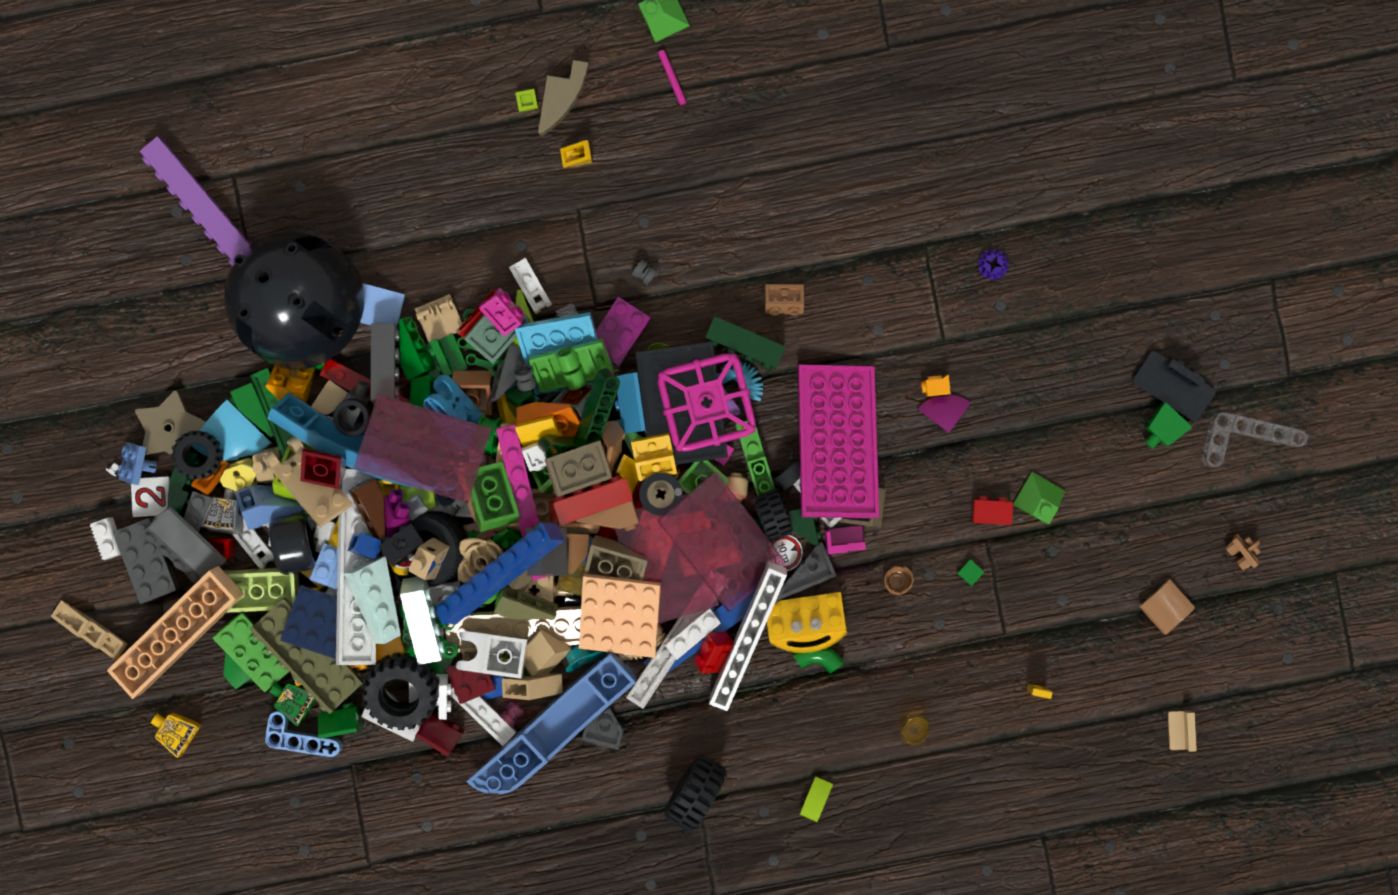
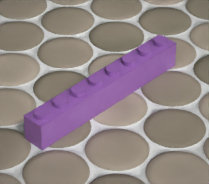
M157 136L140 150L143 154L142 160L148 166H153L156 170L154 174L160 181L164 180L168 184L166 187L173 196L177 195L180 198L179 204L185 210L189 209L193 214L191 218L196 224H202L205 228L203 231L210 240L214 239L218 243L216 245L217 249L222 254L226 253L230 258L228 262L234 266L235 256L245 251L244 249L250 245L249 241L163 139Z

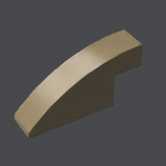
M573 60L570 79L547 76L538 130L540 136H544L556 127L575 105L587 78L588 62Z

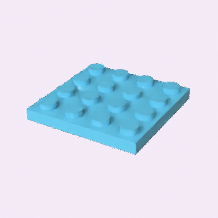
M591 312L525 323L515 329L521 352L527 365H530L528 361L529 356L598 340ZM537 383L533 390L535 395L563 391L566 387L541 393Z

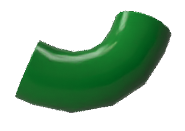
M820 644L806 645V646H804V647H812V646H817V645H820ZM829 647L810 653H791L802 669L812 663H818L823 665L829 673H832L845 663Z

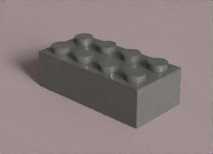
M371 323V403L373 407H396V402H400L399 386H396V383H400L399 367H396V364H400L399 348H396V345H399V329L395 328V323Z
M154 518L145 519L113 532L140 604L182 589L171 560L163 556L159 549L153 543L148 542L141 533Z

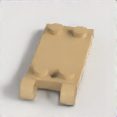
M292 437L287 441V444L295 454L294 456L280 464L274 453L270 452L263 457V461L321 528L350 508L352 502L340 488L335 489L300 481L302 450L305 447L299 439Z

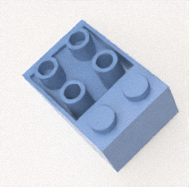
M251 485L234 492L248 530L259 528L274 518L296 514L304 510L298 501L274 495L272 485Z

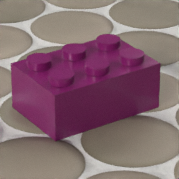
M620 297L616 299L596 330L598 340L603 339L611 362L619 367L651 320L649 316Z

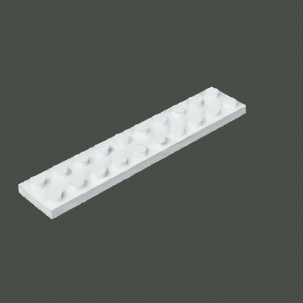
M345 469V476L340 485V489L350 499L352 506L339 515L336 665H376V643L344 573L371 560L347 551L354 532H362L372 537L348 490L367 479H375L379 482V478L354 469Z

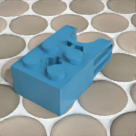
M438 376L433 384L437 394L427 396L423 406L436 420L435 425L460 451L474 445L477 425L480 417L484 414L450 376Z

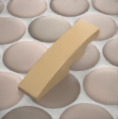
M62 600L51 615L53 619L74 635L83 638L93 647L101 649L115 660H118L128 644L110 630Z

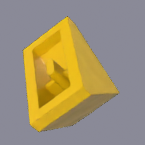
M588 140L560 149L563 168L593 163Z

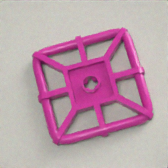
M735 353L721 354L701 360L697 358L693 360L694 362L670 367L658 373V387L664 407L663 415H666L672 442L677 451H692L711 445L719 446L720 443L743 438L756 431L755 417L749 394H751L750 389H747L742 366ZM728 361L717 380L704 383L701 372L702 367ZM733 364L740 391L725 395L722 381ZM696 369L699 384L685 387L668 376ZM665 381L684 392L687 405L676 408L671 407ZM704 397H707L708 400L712 399V403L709 405V408H706L705 405H701V402L704 401ZM742 397L748 424L729 413L726 400ZM689 410L692 423L680 441L673 413ZM729 418L745 429L718 436L714 421ZM709 422L713 437L685 444L696 425Z

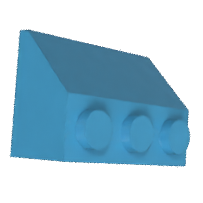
M638 373L617 376L620 380V386L617 392L618 400H615L616 412L620 411L621 419H617L620 427L624 429L625 434L646 431Z

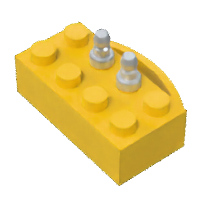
M841 592L775 601L767 620L770 643L785 651L810 653L828 648L841 640L847 634ZM826 636L831 637L829 641L812 647L802 648L787 645V642L790 641L811 642Z

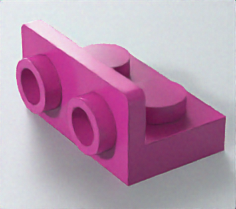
M501 288L497 289L493 296L479 306V309L503 336H506L520 326L525 317L522 309L516 306L511 301L509 294L505 291L503 292Z

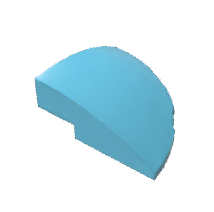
M228 400L213 413L200 429L202 432L213 435L220 442V447L223 448V461H234L242 457L253 456L271 444ZM193 444L191 446L199 453L208 457L207 449L202 444Z

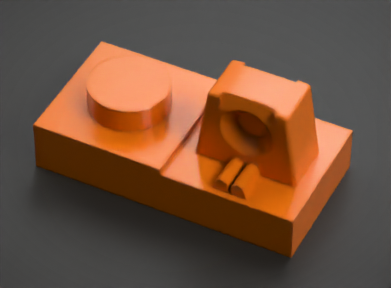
M221 461V467L216 470L214 475L204 479H195L191 484L192 487L208 496L220 481L225 469L229 468L230 463Z

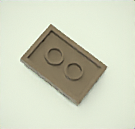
M600 440L544 459L556 497L612 478Z

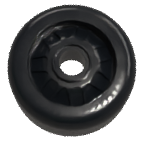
M296 513L272 519L269 523V538L275 564L279 572L283 575H290L312 570L317 562V554L312 529L307 516L303 513Z

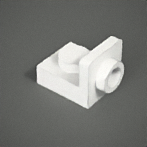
M538 442L521 448L529 471H539L545 468L546 463L544 459H546V455L538 448Z

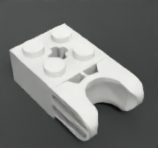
M461 631L460 637L463 640L470 641L476 645L477 655L470 661H458L456 663L458 670L523 678L528 639ZM508 651L510 658L505 662L501 658V654Z

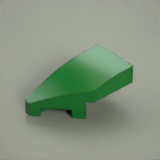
M225 652L223 676L235 689H238L250 677Z

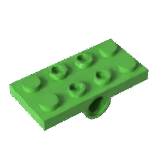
M603 339L529 356L528 359L541 393L563 387H568L569 390L580 389L585 386L586 382L594 380L597 372L603 368L609 369L613 374L615 373Z
M240 612L215 633L212 638L265 692L285 676L289 670L282 668L278 662L279 660L266 651L265 645L253 637L250 628L255 624L243 612Z

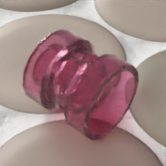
M511 700L507 705L508 709L503 710L499 716L507 724L514 727L518 722V717H522L526 711L518 703Z

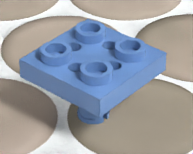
M126 442L121 453L123 457L122 465L118 468L119 480L139 485L142 471L155 473L156 468L149 466L157 467V462L144 460L146 447Z

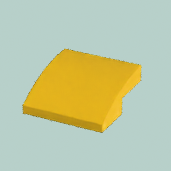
M553 415L516 424L515 426L523 448L537 443L544 435L563 436L561 430H558Z
M669 433L631 440L639 481H643L655 473L677 474Z

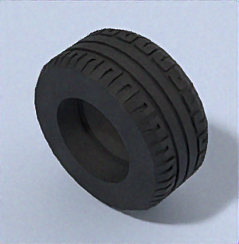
M442 511L424 512L414 520H410L408 525L412 524L421 536L425 531L431 532L442 543L450 547L436 578L427 580L428 586L440 585L457 577L459 564L464 558L459 550L460 542L468 539L467 532L461 526L462 524L455 517ZM409 568L408 575H404L406 578L417 577V575L409 571Z

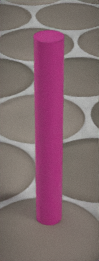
M661 50L658 52L660 60L680 106L684 105L687 101L665 50Z

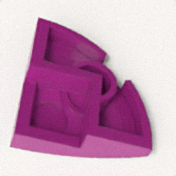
M956 395L936 396L925 401L917 410L949 433L971 402Z

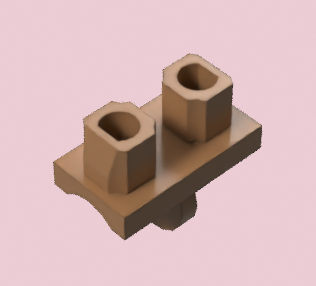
M1237 533L1226 546V550L1231 556L1239 551L1244 555L1237 560L1242 570L1251 566L1255 568L1259 565L1257 563L1259 559L1255 554L1257 555L1261 552L1257 547L1261 542L1259 539L1252 541L1250 537H1247L1245 543Z

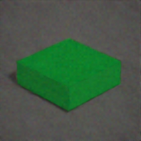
M971 559L957 572L971 586L984 573Z

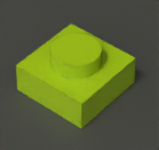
M534 89L515 93L519 112L538 109Z

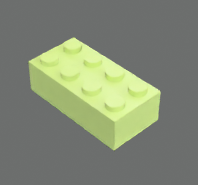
M277 568L224 570L225 574L244 593V596L227 612L269 611L284 597L292 605L295 601L297 588H299L298 573L283 575Z

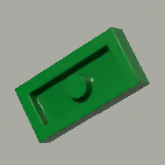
M507 526L493 537L494 542L501 545L504 549L511 548L522 539L520 532Z

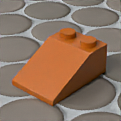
M533 402L517 407L516 424L553 415L558 430L560 429L565 437H575L580 420L570 404Z

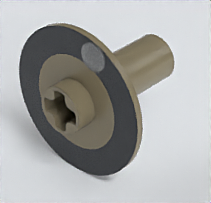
M652 474L644 480L640 487L639 497L641 504L651 514L658 516L668 515L674 512L680 505L682 488L679 482L669 474ZM658 489L661 491L665 490L666 493L663 499L660 497L656 498L655 495L658 494Z

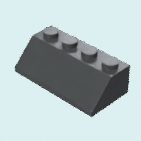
M168 507L157 515L141 532L148 542L153 543L160 553L168 557L174 566L182 570L193 583H197L209 570L220 567L227 560L172 507Z

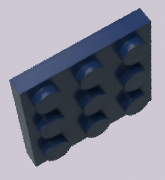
M300 585L280 641L336 659L337 597Z

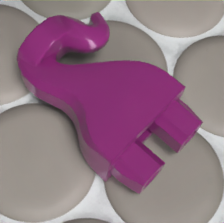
M392 489L389 495H383L385 538L395 535L399 528L408 524L411 520L409 515L410 507L406 502H403L404 494L399 489Z

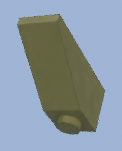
M507 585L501 589L496 599L493 613L509 619L555 620L558 604L521 590L512 589Z

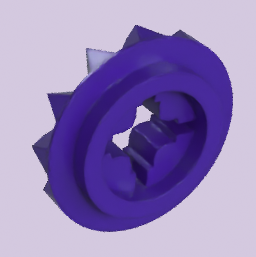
M989 249L979 257L978 269L987 279H999L1007 272L1009 261L1006 254L999 249ZM997 257L996 263L1001 267H994L992 272H990L991 265L986 261H993Z

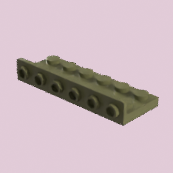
M284 597L250 630L253 637L265 645L266 651L279 660L280 666L289 670L294 681L299 684L301 683L305 687V692L319 702V707L330 714L364 681L349 665H336V659L280 641L293 606Z

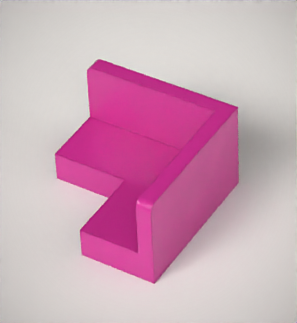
M862 526L824 529L826 552L828 554L866 549Z

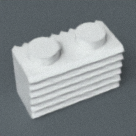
M113 517L90 524L93 531L92 534L96 538V545L100 549L99 552L101 553L102 560L120 556L121 553L113 535V532L117 530Z

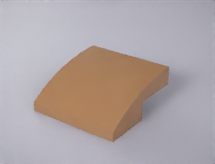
M1170 579L1166 580L1155 593L1150 594L1139 606L1164 635L1168 634L1195 609L1192 603Z

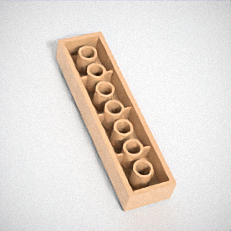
M219 566L209 570L107 670L108 673L132 699L143 694L244 596V593Z

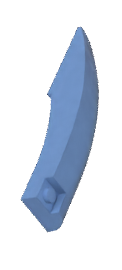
M609 652L542 709L466 782L473 788L487 794H505L517 789L548 763L556 753L594 718L637 682L631 667L627 662L624 663L615 653Z

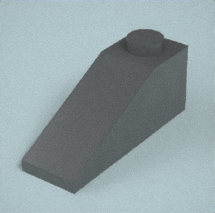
M509 345L500 355L488 402L492 403L499 399L516 381L513 373L516 367L526 365L520 348Z

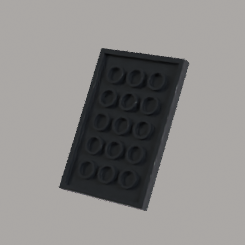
M713 342L635 352L647 437L665 433L670 435L666 415H663L664 407L658 387V373L670 367L694 362L693 360L697 358L701 360L713 357ZM716 364L701 368L704 383L717 380ZM696 369L668 376L685 387L699 384ZM665 381L671 407L676 408L687 405L684 392ZM704 397V401L701 402V405H705L706 408H709V405L712 403V399L708 400L707 397ZM689 410L673 413L680 441L692 423ZM723 419L715 420L717 435L725 434ZM709 422L696 425L685 444L713 437ZM670 435L675 465L728 457L726 442L720 443L719 446L711 445L692 451L679 452L676 450Z

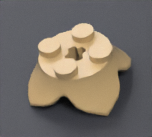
M468 538L462 540L459 550L464 558L458 567V581L463 583L469 581L502 555V549L491 539Z

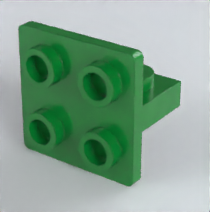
M453 334L441 339H434L430 341V344L425 345L435 368L428 372L430 376L437 378L440 375H448L451 377L453 371H465L468 369Z

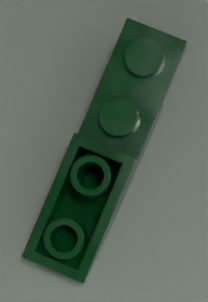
M190 451L187 457L189 463L195 467H199L201 464V454ZM175 467L169 484L167 508L172 507L183 518L192 492L187 490V487L191 486L194 479L182 476L181 473L175 470L177 469Z

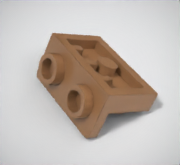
M765 284L766 314H803L804 284Z

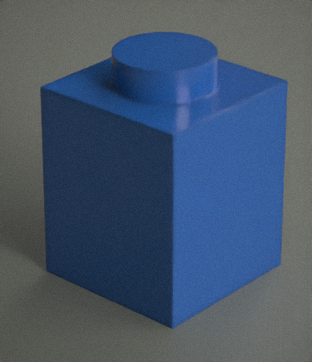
M354 532L347 551L366 559H375L381 551L379 547L381 540L362 532Z

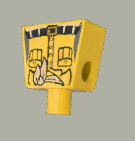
M174 712L169 714L166 719L156 714L151 721V724L159 728L155 738L177 758L183 755L202 725Z

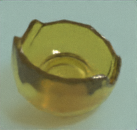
M920 716L905 718L900 726V734L903 741L910 745H918L924 742L929 734V723Z

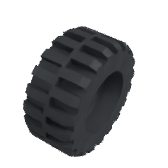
M399 652L393 653L392 657L386 655L381 661L378 660L376 665L371 668L363 686L362 696L363 700H366L364 706L366 710L370 709L369 715L373 719L376 717L378 719L377 723L380 725L383 723L388 725L387 728L389 729L397 727L398 730H404L405 727H408L410 730L415 728L416 724L422 725L432 715L439 697V679L435 678V670L433 668L429 669V663L418 665L416 656L415 658L411 657L410 653H404V655H400ZM394 679L405 680L416 688L419 698L411 703L396 702L388 696L384 684Z
M697 755L670 797L664 810L665 818L685 831L693 832L703 820L720 792L727 776L726 768L705 755Z

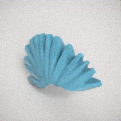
M745 362L742 370L747 389H750L751 394H749L750 399L761 401V398L757 395H763V392H761L763 390L761 388L763 383H756L761 380V377L752 379L758 371H753L754 367L748 371L750 364L746 367L747 363ZM733 364L732 369L730 368L722 381L723 384L732 379L737 382Z

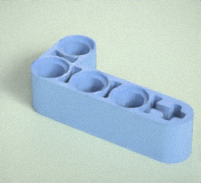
M278 710L269 716L265 742L271 748L327 757L336 756L343 748L342 741L336 737L319 739L318 734L288 730L289 719ZM275 715L282 716V724L276 723ZM272 734L279 735V743H275L272 740ZM291 737L298 738V746H294L291 743ZM310 740L317 741V749L310 747ZM334 743V747L337 748L334 751H332V748L327 746Z

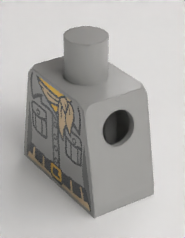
M226 488L223 499H211L201 527L213 532L243 534L244 520L238 502L235 500V490Z

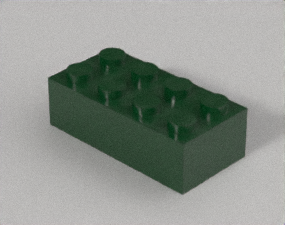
M714 316L705 340H708V342H713V347L718 349L719 346L726 348V353H738L744 356L743 360L752 364L754 361L761 363L760 367L771 371L772 368H777L786 348L781 344Z

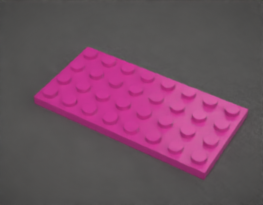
M798 365L801 517L879 518L875 367Z

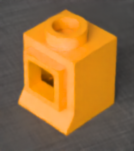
M949 375L943 378L942 376L927 377V380L921 381L922 393H925L926 397L951 394Z

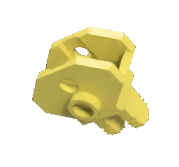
M245 458L231 463L220 478L223 487L238 491L251 485H258L256 473L252 469L253 459Z

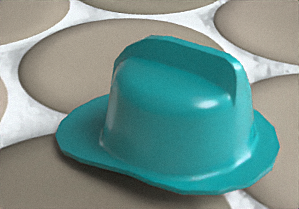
M573 645L565 656L569 665L566 668V672H572L587 663L600 659L607 655L608 652L580 649L579 645Z

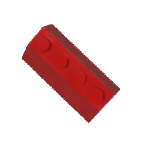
M617 475L608 479L609 482L604 484L599 482L590 485L589 489L583 490L582 488L573 491L572 495L566 497L565 495L553 497L554 501L549 502L551 523L561 526L632 501L633 498L627 479L620 478Z

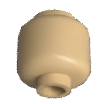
M731 473L727 477L730 481L723 488V496L730 502L736 500L742 502V499L747 497L748 481L740 473Z

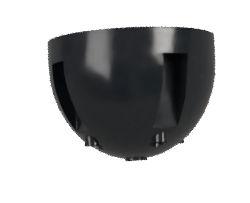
M279 232L253 242L244 249L245 251L242 254L235 256V264L230 268L225 283V310L234 333L255 355L269 364L283 369H308L332 359L351 341L360 325L364 311V287L355 265L335 246L307 233ZM343 330L342 335L338 337L339 332Z

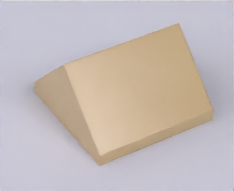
M540 629L527 644L524 666L532 677L548 674L567 655L572 647Z

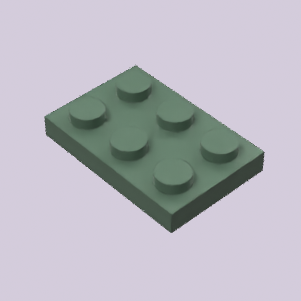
M483 314L463 339L493 364L517 335L514 329L506 336H503ZM524 314L525 317L522 324L529 323L531 320Z

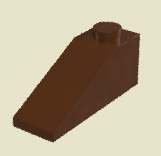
M367 479L348 491L372 537L382 542L385 539L382 487L375 479Z

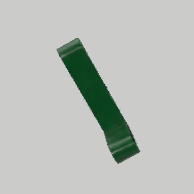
M607 368L597 372L575 438L544 435L539 439L538 448L548 458L595 441H601L620 386L618 377Z

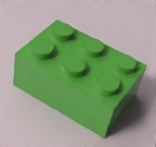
M503 461L465 471L464 480L480 532L518 522L519 513Z

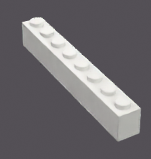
M768 561L733 641L734 645L712 689L710 705L728 711L786 579L787 569L785 567Z

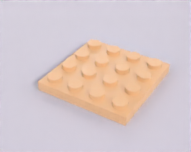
M584 574L579 648L655 658L661 583Z

